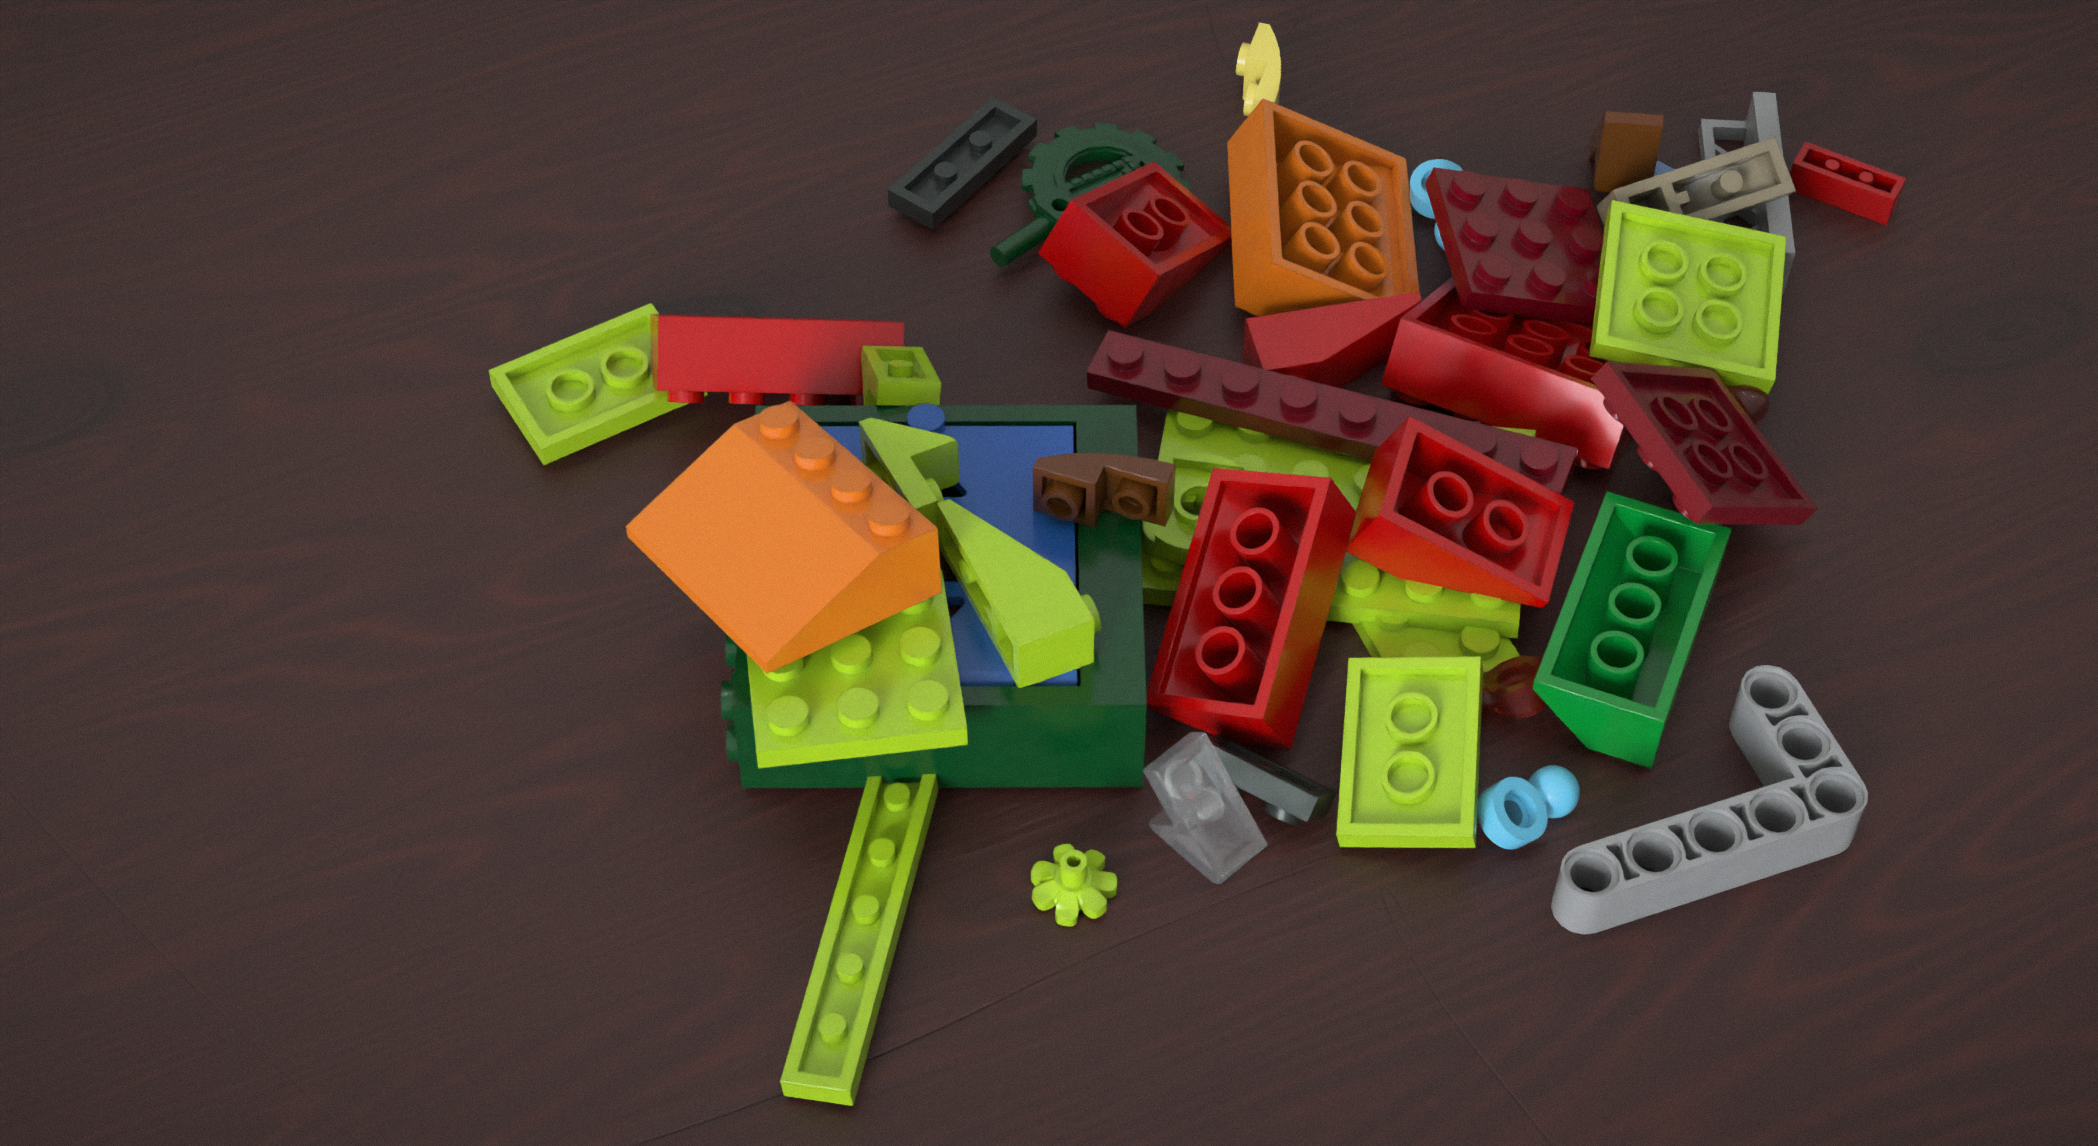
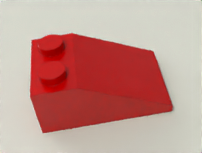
M1153 161L1070 200L1038 254L1053 266V270L1058 277L1069 284L1075 285L1093 300L1102 315L1126 328L1152 314L1232 243L1231 226Z
M1409 416L1373 454L1356 509L1357 513L1346 552L1399 579L1441 586L1471 594L1476 593L1501 598V600L1543 608L1549 603L1575 502Z

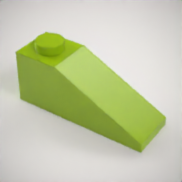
M950 499L938 502L939 548L1018 688L1030 686L1093 663L1094 634L1101 631V622L1096 605L1090 595L1087 593L1080 595L1065 570Z

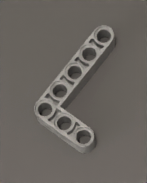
M1771 665L1756 666L1747 671L1741 680L1730 716L1729 728L1731 734L1764 787L1586 843L1568 851L1561 862L1551 904L1554 918L1562 927L1571 932L1584 935L1601 932L1837 855L1848 849L1866 808L1868 791L1805 691L1790 672ZM1643 868L1651 869L1655 872L1647 871ZM1579 887L1588 888L1594 892L1584 891Z

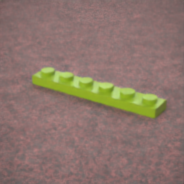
M923 774L920 783L883 784L882 776L867 778L780 1083L784 1096L854 1106L939 790L936 774Z

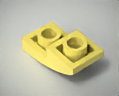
M1259 22L1251 44L1243 42L1239 51L1236 75L1244 76L1242 98L1245 100L1244 116H1249L1263 98L1279 105L1281 57L1276 36L1270 24Z

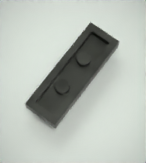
M992 96L888 189L889 206L934 230L1037 136V119Z

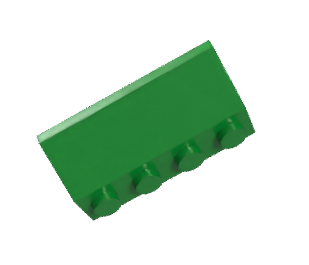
M1608 491L1606 492L1532 688L1588 749L1652 769L1719 575L1731 528L1717 524H1695V522L1689 520L1681 513Z

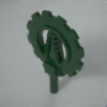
M1094 123L1093 128L1078 130L1073 125L1058 130L1054 133L1055 139L1050 143L1039 142L1028 155V161L1033 163L1032 169H1023L1022 191L1031 192L1033 199L1028 200L1027 206L1035 216V219L991 247V258L999 267L1007 266L1047 239L1070 200L1153 161L1191 192L1190 180L1181 179L1180 172L1184 170V164L1172 150L1164 152L1158 147L1155 137L1140 130H1136L1134 134L1118 130V124ZM1087 162H1109V164L1100 166L1099 169L1095 168L1088 171V173L1068 179L1066 183L1067 175L1077 166Z

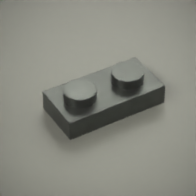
M1223 734L1200 738L1189 762L1208 772L1205 780L1212 786L1239 796L1243 794V791H1246L1266 801L1263 809L1268 814L1292 825H1300L1302 820L1310 822L1327 816L1337 793Z

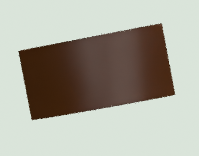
M1073 453L1037 458L1033 466V510L1048 514L1057 520L1073 521L1095 527L1103 509L1119 513L1129 519L1142 520L1165 527L1174 509L1176 465L1149 458L1108 453Z

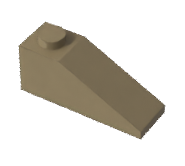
M1775 136L1614 189L1596 207L1604 227L1606 213L1612 200L1721 222L1790 195L1796 190Z

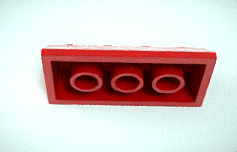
M650 314L653 388L657 391H667V402L704 403V392H729V403L765 404V393H790L789 401L795 405L825 406L826 394L850 395V406H864L861 364L862 345L904 346V322L890 320Z
M1213 468L1146 692L1148 709L1210 734H1223L1239 743L1291 750L1357 513L1331 478Z

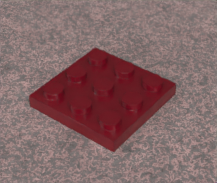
M1433 168L1425 186L1462 308L1593 325L1604 233L1588 189L1569 185L1560 186L1532 182L1521 178L1477 174L1466 170L1457 171Z
M1607 361L1591 378L1605 398L1603 405L1606 411L1617 422L1625 425L1639 445L1637 451L1640 458L1648 467L1661 475L1674 493L1672 499L1676 508L1686 518L1695 522V524L1802 525L1818 509L1714 370Z

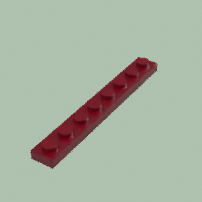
M1108 330L1086 372L1088 389L1367 461H1372L1373 454L1379 446L1411 416L1562 496L1566 493L1577 462L1578 448L1110 330Z

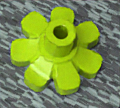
M1062 844L1054 848V864L1047 861H1038L1034 864L1031 871V882L1036 887L1032 890V901L1042 911L1056 906L1055 921L1059 925L1068 927L1076 925L1079 910H1082L1091 919L1102 916L1107 911L1106 898L1116 896L1117 876L1115 873L1102 871L1105 868V856L1099 851L1091 849L1083 853L1075 850L1071 844Z

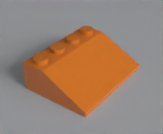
M1263 98L1227 142L1235 307L1255 316H1265L1413 292L1420 293L1406 158Z
M791 401L768 407L759 414L733 424L626 525L627 537L767 674L942 593L938 528Z

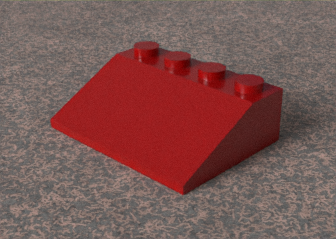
M1453 276L1400 319L1381 385L1396 390L1398 397L1402 400L1419 406L1434 404L1453 411V416L1472 422L1479 420L1484 425L1536 430V438L1578 448L1576 465L1587 469H1600L1601 467L1610 469L1622 455L1632 437L1625 425L1617 422L1606 411L1603 405L1605 398L1591 380L1596 372L1608 361L1589 356L1592 326L1581 323L1462 308Z

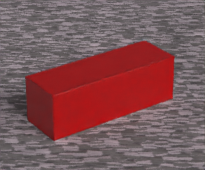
M1805 142L1792 163L1790 171L1795 192L1883 225L1888 224L1897 208L1907 179Z

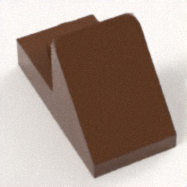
M1616 111L1604 112L1590 137L1589 160H1595L1594 189L1596 191L1611 193L1614 189L1654 177L1664 115Z

